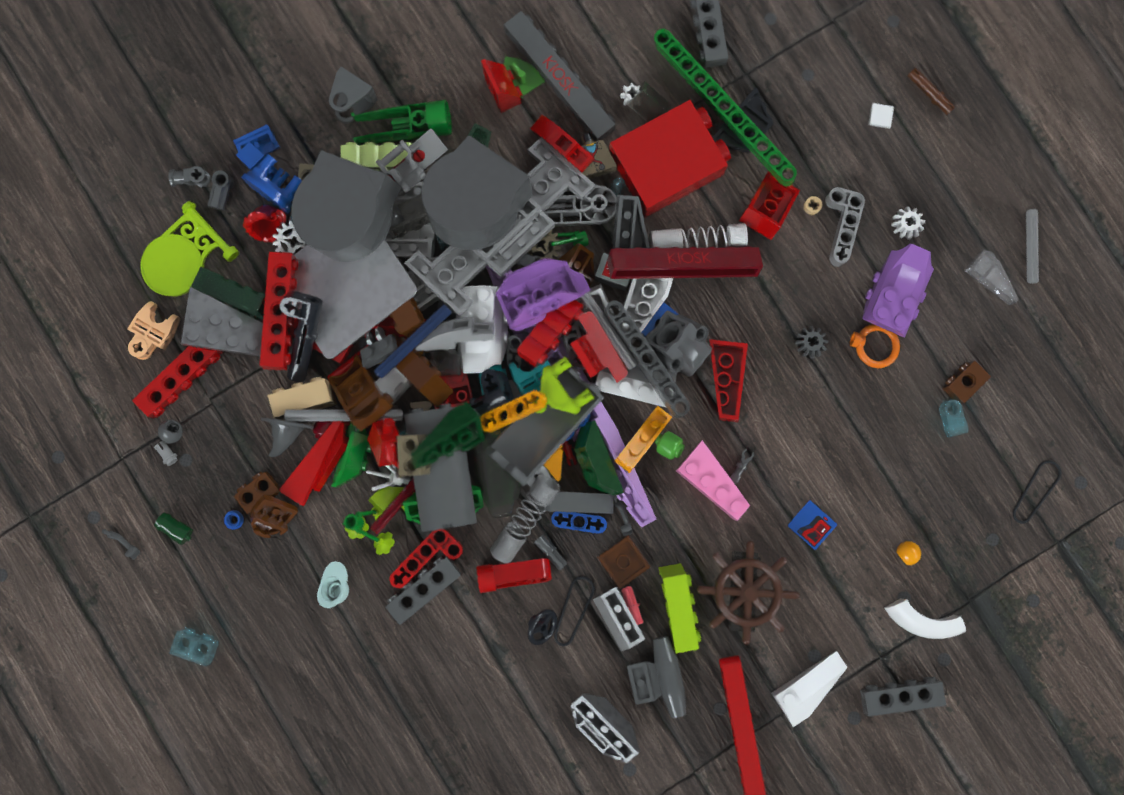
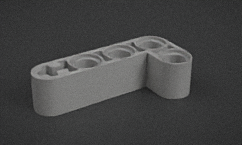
M836 187L826 196L825 202L828 207L841 211L829 256L830 263L835 267H840L851 256L865 199L858 192ZM832 195H837L840 201H834ZM850 200H855L858 206H852ZM846 217H849L853 220L852 225L846 222ZM841 235L847 236L848 243L841 240ZM841 249H844L840 255V257L843 259L839 260V256L837 254L841 251Z

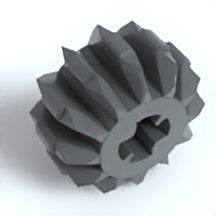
M810 326L808 330L803 328L801 330L802 334L798 333L796 335L799 340L795 342V345L801 346L797 351L803 350V357H806L809 353L810 359H813L815 355L820 357L822 355L821 351L825 352L827 350L824 345L828 343V340H823L826 333L820 335L821 328H817L814 332L813 326ZM810 339H813V340H814L813 343H815V344H814L813 346H810V345H809L810 342H808V341H809Z

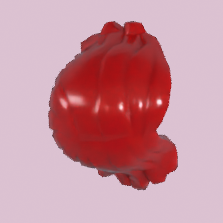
M261 205L244 218L243 227L246 229L245 232L257 241L273 243V241L277 240L273 237V234H278L276 228L282 229V222L286 224V214L279 208Z

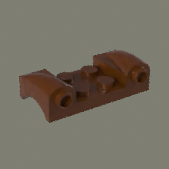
M356 355L351 367L345 373L338 376H330L328 380L351 423L362 431L383 417L393 407L392 402L394 400L387 392L382 393L374 381L372 375H374L373 370L375 368L366 369L363 367L362 359Z

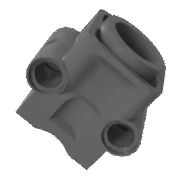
M668 310L661 317L657 327L645 337L666 369L673 373L680 372L687 377L692 376L712 351V347L705 341L709 334L707 327L681 314L675 315Z

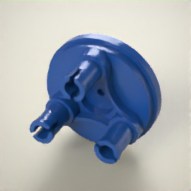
M266 154L257 167L255 166L247 174L244 173L241 178L262 197L289 214L292 207L291 202L302 180L294 175L288 185L281 189V185L290 175L285 172L280 177L284 170L279 168L273 178L269 180L266 174L277 161L269 154Z

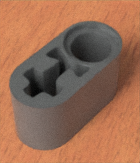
M523 331L508 338L507 365L514 362L517 368L520 369L530 365V363L517 355V349L530 333Z

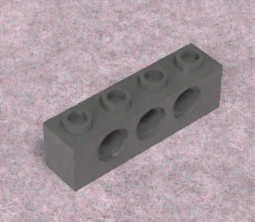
M690 0L691 9L694 8L695 11L693 23L698 29L696 42L701 47V50H699L700 62H703L704 68L726 65L728 53L719 0ZM701 8H708L709 12H704ZM705 25H709V26H711L713 29H712V30H707V29L704 28V26H705ZM713 43L716 47L710 48L707 44Z
M441 556L433 563L435 567L430 571L425 569L418 575L419 580L414 584L410 581L402 588L404 590L403 593L399 596L394 594L387 600L389 604L385 608L399 625L404 623L463 575L450 558H443ZM439 571L443 574L441 582H436L433 579L434 572ZM420 584H425L428 587L426 594L419 593L418 586ZM405 596L411 597L413 601L410 607L403 604Z
M935 677L923 678L924 681L920 682L911 679L905 680L904 684L898 685L897 682L885 683L884 687H878L877 685L865 686L866 689L860 690L863 713L869 717L946 706L943 682ZM924 688L925 695L922 698H919L918 692L920 689ZM905 691L906 698L900 701L899 694ZM882 694L887 695V700L884 703L879 701Z

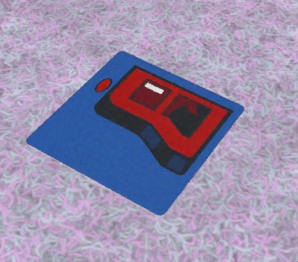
M810 500L788 524V527L814 550L821 545L837 526V523Z

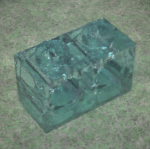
M185 628L176 632L169 654L208 666L212 664L219 641L214 640V636L208 634L201 636L196 634V630ZM184 637L189 640L188 648L183 646L182 641ZM202 644H205L208 648L206 654L201 651Z

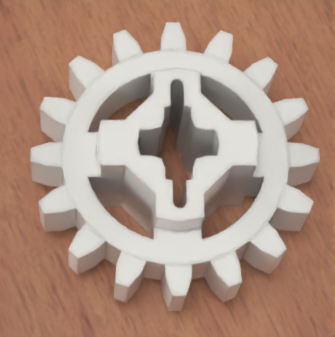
M289 220V225L282 222L283 228H276L278 234H273V237L277 240L273 241V245H278L275 252L281 251L295 255L296 249L304 248L307 244L297 234L292 220ZM293 228L292 232L283 234L286 230ZM295 236L299 242L291 245V241L288 239H292ZM281 242L286 243L287 251L282 247Z

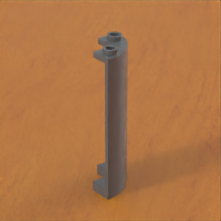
M573 366L558 375L559 378L557 379L570 397L575 398L588 388L591 392L590 394L595 399L581 407L578 414L554 409L548 404L545 412L541 414L534 412L511 423L485 451L487 455L523 486L604 398L599 393L601 389L593 382L590 384L583 381L579 377L581 373Z
M451 404L439 405L440 409L435 410L412 409L411 414L404 415L407 435L429 434L455 407H451ZM456 451L453 456L448 458L446 455L439 457L436 462L431 463L430 474L413 475L422 532L477 523L466 451Z

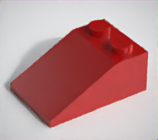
M486 59L481 60L485 81L500 112H505L521 104L520 97L523 95L519 86L515 87L512 82L514 76L511 70H507L504 64Z
M768 171L739 221L772 240L781 228L800 190L792 185H781Z

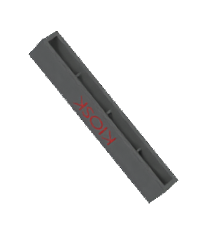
M520 11L504 24V32L539 72L584 129L592 134L594 141L603 140L615 131V119L611 114H606L602 103L598 99L595 100L591 96L592 92L588 86L581 84L580 77L575 71L572 72L568 68L567 61L557 55L554 45L547 43L543 32L533 26L534 23L530 16H525Z

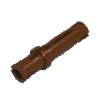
M914 68L907 77L946 116L954 110L956 106L944 96L945 93L943 91L940 92L917 68Z

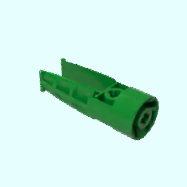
M447 100L387 107L386 109L368 111L356 115L353 112L351 113L356 122L392 119L393 130H395L354 137L353 140L357 145L366 142L382 143L396 142L402 139L404 141L416 140L431 128L438 137L452 134L451 115Z

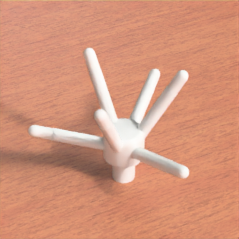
M386 465L392 472L391 475L371 470L366 471L367 474L390 479V482L372 487V491L388 486H401L402 483L408 484L412 480L411 477L399 476L398 468L394 465Z

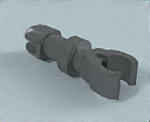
M747 448L742 452V458L739 463L737 462V468L730 476L734 484L740 481L743 471L747 470V464L754 458L753 452L752 456L745 460Z

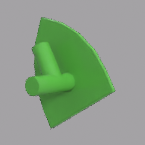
M505 57L504 65L507 70H511L514 76L512 82L515 87L519 86L523 96L545 82L539 72L529 63L518 58Z

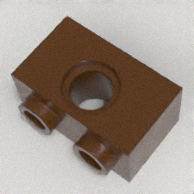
M975 360L963 363L958 368L960 372L956 376L951 375L945 381L946 385L942 388L958 405L964 404L991 378ZM963 377L968 379V386L962 383Z

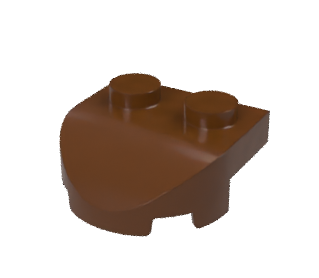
M263 494L250 512L251 526L254 533L264 538H270L271 535L277 533L280 535L288 531L287 524L298 513V508Z

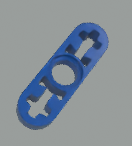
M555 511L551 517L553 525L559 528L597 534L604 532L607 528V522L601 516ZM562 513L564 518H569L568 514H572L573 516L570 520L571 527L566 526L568 522L564 521L561 525L557 524V520H554L555 516ZM577 516H581L585 520V524L580 528L576 527L573 523L574 518ZM587 517L592 518L590 522H597V519H600L604 526L600 527L599 530H596L595 526H590V530L586 529L588 524Z

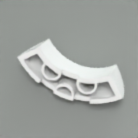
M900 598L884 607L888 615L900 627L920 637L944 639L966 632L961 616L951 615L941 619H929L919 614L906 599Z

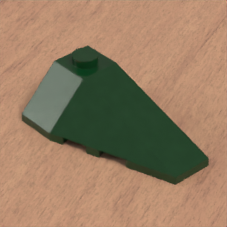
M467 402L451 410L410 454L414 468L418 469L434 463L439 457L445 455L447 458L451 457L454 452L462 450V452L468 451L484 441L480 415Z

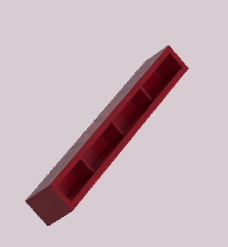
M750 246L738 248L618 247L611 249L607 258L610 279L758 277L763 268L759 247Z

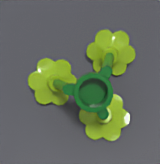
M373 507L370 511H357L355 515H347L343 525L345 526V531L348 532L349 538L362 539L366 536L375 541L374 547L377 554H388L391 547L395 543L392 533H380L377 537L368 533L369 525L365 523L366 520L363 517L373 515L375 520H377L382 514L380 511Z

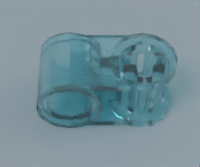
M957 400L942 402L939 406V412L946 436L951 438L968 433V424L961 403ZM952 406L953 410L948 411V408Z

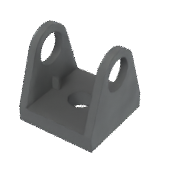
M340 67L331 89L329 104L335 110V114L341 122L350 123L355 119L352 116L343 118L339 112L347 111L353 107L355 115L365 113L375 105L378 98L371 85L345 68ZM337 94H340L337 101V105L335 106L333 102L334 97Z

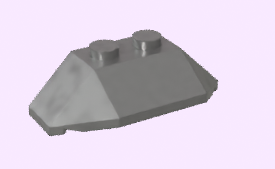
M583 694L571 704L570 707L573 712L575 726L603 755L627 763L639 754L640 750L633 726L606 698Z

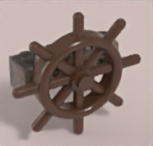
M753 541L747 542L746 552L732 551V559L729 564L719 553H714L712 556L713 560L722 568L716 579L715 586H699L697 588V592L700 594H714L715 602L720 610V613L709 623V626L714 629L727 618L729 620V630L743 631L742 642L746 645L750 643L751 632H755V627L767 621L778 632H783L784 626L774 616L780 608L782 598L798 599L800 597L797 591L782 590L781 581L776 573L787 563V558H779L770 567L761 561L758 553L754 552ZM743 567H745V577L741 574ZM757 569L764 573L761 576H757ZM730 577V587H724L727 578ZM770 579L773 590L759 589ZM723 595H730V604L728 606L724 601ZM759 597L772 598L770 606L767 608ZM744 606L743 616L740 615V608ZM756 608L762 613L761 615H755Z

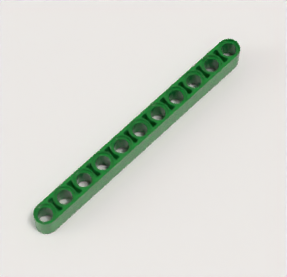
M667 29L658 30L654 36L656 49L783 186H791L796 179V168ZM662 38L667 39L665 43L659 42V40ZM674 51L680 53L678 56L671 55V53ZM689 64L692 68L686 70L683 66ZM697 78L704 79L702 83H697L695 80ZM715 91L717 94L711 97L708 95V92ZM726 104L729 106V108L727 110L720 109V106ZM734 118H740L742 122L736 124L732 122V120ZM751 131L755 135L753 137H747L745 136V133ZM759 145H765L767 149L765 151H760L757 147ZM775 158L778 159L780 163L777 165H773L770 163V160ZM789 172L793 177L786 179L782 174Z

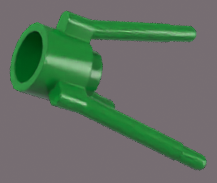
M585 231L558 233V237L571 238L551 243L552 246L570 242L573 247L578 243L584 247L589 245Z

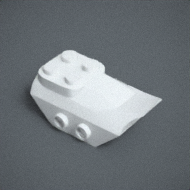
M465 286L461 289L473 301V304L460 317L456 314V319L473 317L474 323L494 322L495 327L493 340L456 342L458 344L457 366L462 368L463 373H483V371L493 365H501L510 333L508 331V322L496 296V292L500 287Z

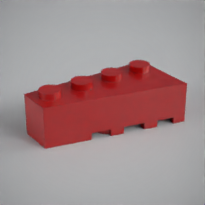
M709 339V344L712 347L711 360L719 420L738 422L748 343Z

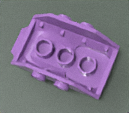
M909 244L897 251L892 250L880 271L875 273L872 280L875 283L872 289L869 288L866 293L865 299L867 301L862 319L905 338L912 320H915L919 313L918 305L924 301L927 294L924 291L934 270L931 264V252L914 244Z
M544 258L508 274L496 292V296L510 329L520 331L541 322L547 313L582 297L591 290L584 275L572 270L567 261Z

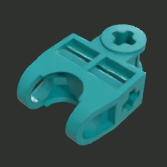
M548 360L543 365L540 364L537 368L534 367L530 372L517 368L514 362L508 364L513 382L521 396L531 391L540 392L541 379H538L542 377L543 368L550 365Z

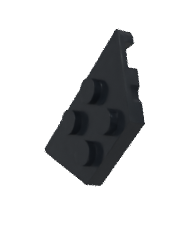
M755 87L739 107L766 134L774 122L767 113L766 105L762 102L759 91ZM734 118L732 122L738 124L741 123L742 120L740 118ZM725 123L712 137L715 142L722 139L728 149L746 153L751 152ZM751 131L745 133V136L747 137H753L755 135Z

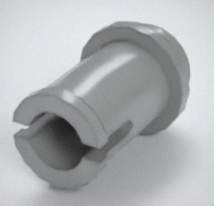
M159 442L164 448L163 450L158 444L155 445L154 448L162 457L163 464L171 466L177 462V454L173 453L165 442Z

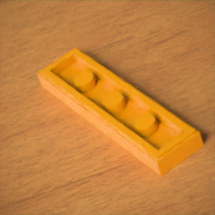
M657 405L615 459V462L630 473L671 420L672 416Z

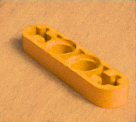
M531 391L480 416L483 431L494 432L541 410L547 403V397L542 392ZM536 397H539V399L537 400V404L532 403L536 401ZM523 403L524 409L521 413H518L517 406ZM506 410L507 418L502 421L501 413Z

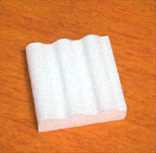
M873 103L869 125L890 128L894 107Z

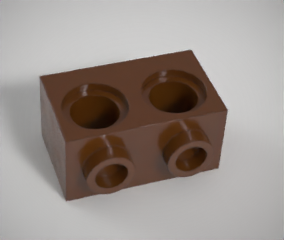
M269 472L257 473L252 477L253 481L250 484H244L236 490L238 493L234 495V498L247 514H250L252 507L263 494L275 497L280 493L279 489L281 487ZM266 480L269 483V487L266 491H263L261 484ZM248 493L253 494V501L251 503L246 501Z

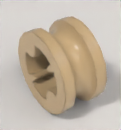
M815 196L809 197L804 203V210L809 215L817 214L822 208L821 200ZM811 201L813 202V204H817L815 210H813L812 207L808 206L810 205Z

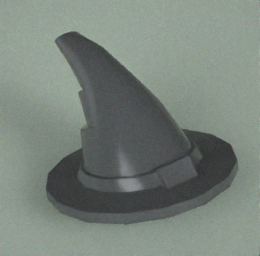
M261 417L262 421L269 422L272 426L273 447L268 455L269 457L281 455L295 442L305 428L314 429V426Z

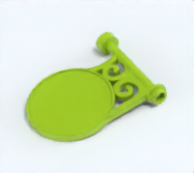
M190 201L182 206L184 215L160 237L153 240L146 247L141 258V274L145 283L153 291L164 296H181L188 293L190 287L194 288L202 277L204 262L207 256L217 247L224 251L223 257L228 262L233 261L240 253L235 246H228L195 210L196 204ZM187 221H191V222L193 223V225H194V231H193L191 234H187V233H186V230H187V229H189L190 231L193 230V227H192L191 225H189V224H184V225L181 227V231H180V232H181L182 236H181V235H177V234H172V233H173L174 231H176L183 223H185V222H187ZM206 235H209L214 241L211 244L208 239L203 238L202 243H205L204 246H200L199 242Z

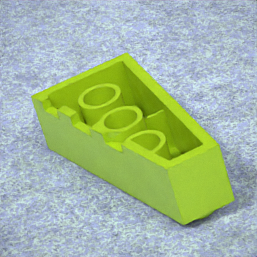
M681 563L658 567L659 574L663 580V584H661L662 590L667 600L665 606L668 618H670L668 622L675 653L699 649L698 642H701L699 630L695 628L698 618L696 611L693 612L692 610L695 600L693 593L689 592V586H692L690 574H686Z

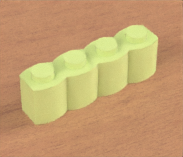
M347 142L346 145H341V158L379 172L381 168L377 165L376 161L384 158L398 145L392 142H385L383 145H376L373 142H366L364 145ZM405 142L408 146L413 144L411 142ZM404 150L386 167L391 170L408 155L407 151Z

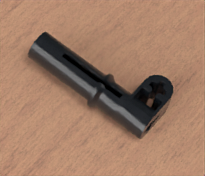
M298 291L288 292L280 303V309L284 314L299 319L298 326L294 329L293 333L295 340L287 378L295 382H304L307 376L314 340L318 338L316 331L323 301L318 297Z
M493 369L483 371L480 380L484 395L478 398H471L468 404L482 416L512 401L513 394L506 374Z

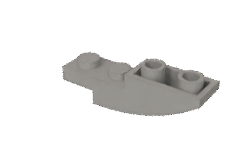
M466 317L441 323L416 346V350H449L456 348V342L493 340L494 322L474 323L473 317Z

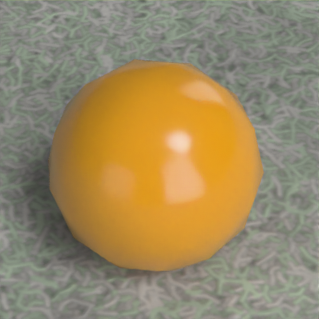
M905 541L897 547L896 553L906 565L912 566L921 559V549L916 543Z

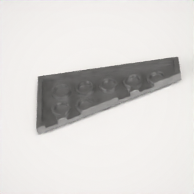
M190 287L181 345L260 357L263 323ZM275 329V331H274L275 334H280V333H281L280 331H278V330H276V329ZM294 338L292 341V346H289V354H292L293 344L295 340ZM281 345L273 348L274 354L280 352Z

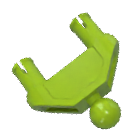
M566 356L552 366L547 365L543 368L540 392L544 393L547 397V403L544 408L535 413L541 414L545 412L549 404L551 408L578 414L581 407L595 399L590 394L591 392L588 388L575 398L570 397L557 379L559 378L558 375L572 367Z

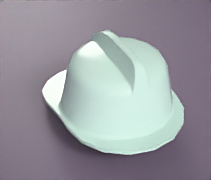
M334 561L324 570L317 592V600L324 608H332L342 603L349 594L347 570L340 562Z

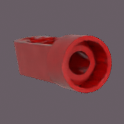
M546 558L499 565L487 564L476 566L480 593L552 580L550 561Z

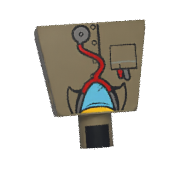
M591 133L581 136L582 147L594 157L593 162L582 174L590 180L615 172L616 163L604 141L594 142Z

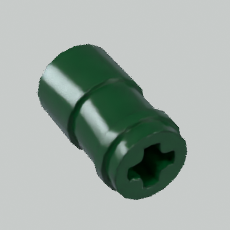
M163 512L154 524L158 531H162L180 545H183L187 540L190 541L192 538L193 529L183 522H179L169 513Z

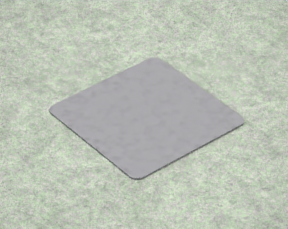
M385 239L370 255L355 261L332 259L308 244L294 255L298 259L299 264L298 270L295 271L297 288L294 291L318 297L323 301L316 331L318 338L314 341L328 359L335 358L417 293L416 285ZM287 270L281 271L279 277L286 276Z

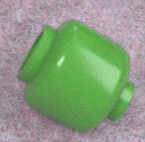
M670 431L665 432L663 435L659 434L655 441L657 453L670 460L679 458L685 448L683 439Z

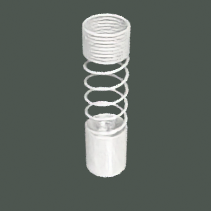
M745 223L729 224L726 234L722 225L718 226L716 234L714 228L709 226L707 236L704 229L700 226L697 232V239L693 228L690 227L687 240L682 228L651 230L650 244L651 248H683V232L685 245L688 248L689 233L692 230L695 244L698 248L699 231L701 228L706 248H708V235L711 227L716 248H718V232L721 227L726 247H746L748 244L747 226Z

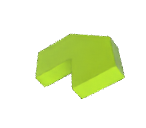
M388 486L379 489L368 501L378 511L383 513L405 487Z

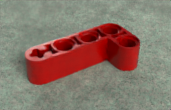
M445 528L433 530L391 574V585L395 588H402L407 585L440 550L450 559L459 558L464 551L462 544ZM438 531H442L445 534L443 542H438L435 538ZM453 544L459 547V553L456 556L451 555L449 552V548ZM425 545L430 546L432 549L429 556H425L422 553V548ZM411 559L416 560L418 563L416 570H411L408 566ZM405 571H406L407 573L411 574L410 577H409L408 574H406V575L402 578L403 583H402V582H400V583H397V582H396V580H397L396 575H397V576H400V575H402Z

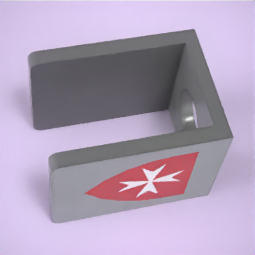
M603 253L594 281L626 291L630 279H610L607 262L608 254Z

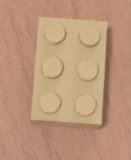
M321 377L312 378L310 383L303 384V382L291 385L292 388L284 390V388L275 389L272 391L273 394L268 395L273 417L282 421L285 420V410H320L337 405L335 393L330 382Z

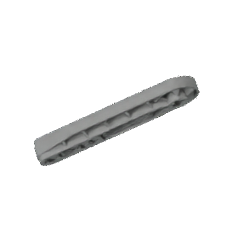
M596 185L595 189L583 201L576 195H561L554 203L563 204H552L546 209L572 207L573 210L544 211V213L549 218L561 217V222H555V226L600 225L613 219L616 206L607 207V203L615 202L616 205L617 198L611 189L606 186ZM573 202L572 205H565V203ZM597 202H601V208H597ZM575 203H580V209H576ZM605 212L608 216L607 219L603 215ZM579 216V221L563 222V217Z

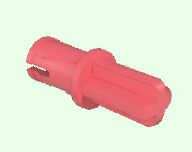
M631 586L623 588L621 591L624 601L637 625L644 623L638 607L640 604L637 603L633 588Z

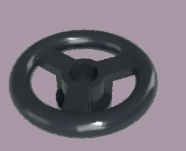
M542 610L529 620L528 639L531 644L542 645L553 635L557 626V615L553 610ZM552 618L550 629L547 631L548 622ZM540 632L542 638L535 639L534 634Z

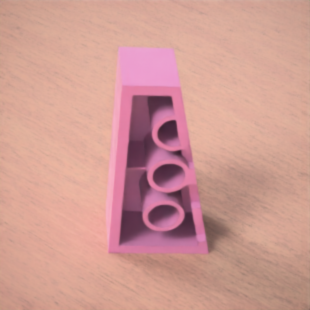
M703 440L697 444L677 468V473L733 520L738 521L749 508V503Z

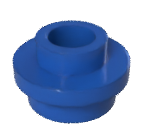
M232 510L225 515L224 523L229 529H239L244 523V517L241 512ZM234 516L237 517L235 524L232 523V517Z

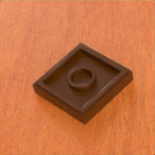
M629 535L597 557L619 589L651 567Z

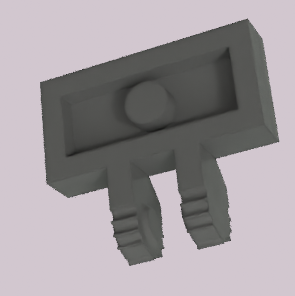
M382 327L375 328V335L372 332L365 334L366 342L369 346L360 350L362 365L366 369L383 362L397 349L396 337L392 334L386 336Z

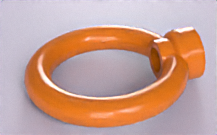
M874 324L867 325L859 333L853 332L850 338V346L855 347L861 361L872 368L890 366L897 359L900 352V341L897 334ZM881 331L891 339L892 352L885 360L875 361L865 353L863 347L866 342V336L870 332Z

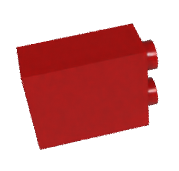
M691 100L610 142L609 152L616 163V168L631 195L639 197L644 218L723 176L728 166L727 161L731 159L725 142L722 139L715 142L708 131L712 127V121L704 107L696 109Z

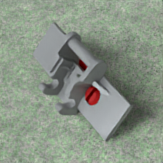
M431 128L410 146L402 139L396 148L381 160L378 159L376 163L381 168L379 172L388 175L407 193L425 178L426 173L424 170L447 152L448 148ZM406 150L408 155L389 170L386 165Z

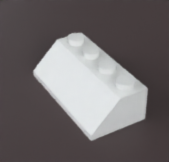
M625 365L628 374L618 383L608 367L597 374L595 384L602 392L666 407L638 365L633 369H628ZM666 369L673 380L676 381V373ZM653 372V377L656 380H662L660 372ZM664 388L666 396H673L671 388Z

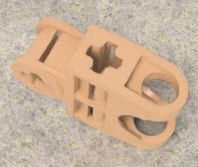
M152 301L141 308L128 327L129 331L135 333L128 345V351L132 356L141 360L150 358L156 347L166 350L175 336L180 321L179 316L172 314L168 320L165 319L161 323H156L155 311L157 304Z

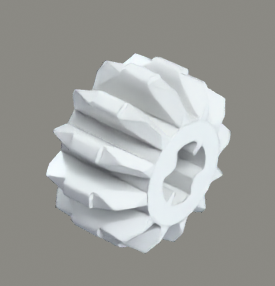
M910 207L898 210V214L893 216L895 222L891 224V226L897 227L894 233L900 232V238L906 235L907 240H910L912 236H919V232L924 230L922 225L926 221L920 219L923 213L916 214L917 208L911 211Z

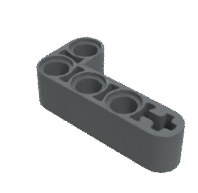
M558 492L550 505L546 506V511L613 514L614 499L610 494ZM535 504L540 511L544 510V506Z

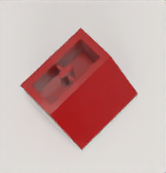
M461 367L440 371L442 374L439 377L454 391L441 405L451 404V407H456L464 402L469 403L473 396L468 373H463Z

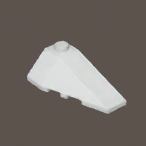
M673 278L631 280L624 308L641 332L668 297ZM620 324L622 331L627 332L630 330L628 324ZM636 339L631 340L632 345Z
M834 651L771 693L793 727L813 713L847 669V666L838 652Z

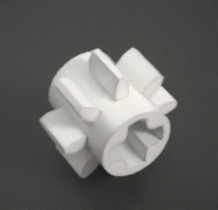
M632 82L629 87L623 86L625 93H621L620 98H625L624 105L628 104L633 108L636 103L641 104L640 98L644 97V93L640 92V85L638 87L634 86Z

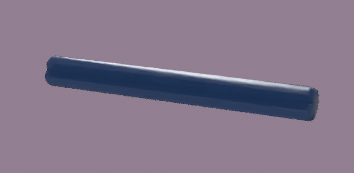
M442 305L374 370L376 375L381 379L384 378L451 314V310L446 305Z

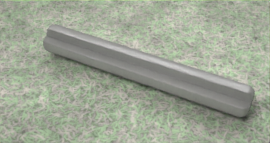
M1030 209L1026 212L1027 283L1035 284L1039 281L1038 210Z

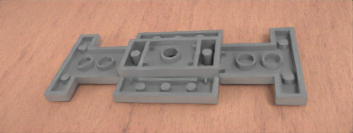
M542 138L537 140L528 149V154L539 162L527 174L530 176L533 196L520 209L513 228L502 240L494 245L478 250H464L450 245L432 263L418 250L404 263L405 267L459 317L473 304V301L461 290L487 265L502 277L555 227V222L544 213L546 209L568 189L583 201L596 187L592 181Z

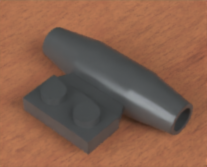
M668 636L653 639L655 663L643 661L627 665L635 704L652 702L662 695L671 718L686 715L685 688L678 658Z

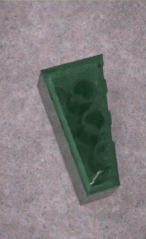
M200 267L191 285L192 288L240 312L243 311L256 320H263L264 293L257 292L247 286L243 287L236 281L225 279L222 275Z

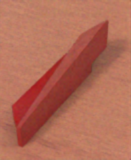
M333 421L281 486L279 491L304 506L312 489L318 492L321 491L347 448L349 438L345 436V432L350 422Z

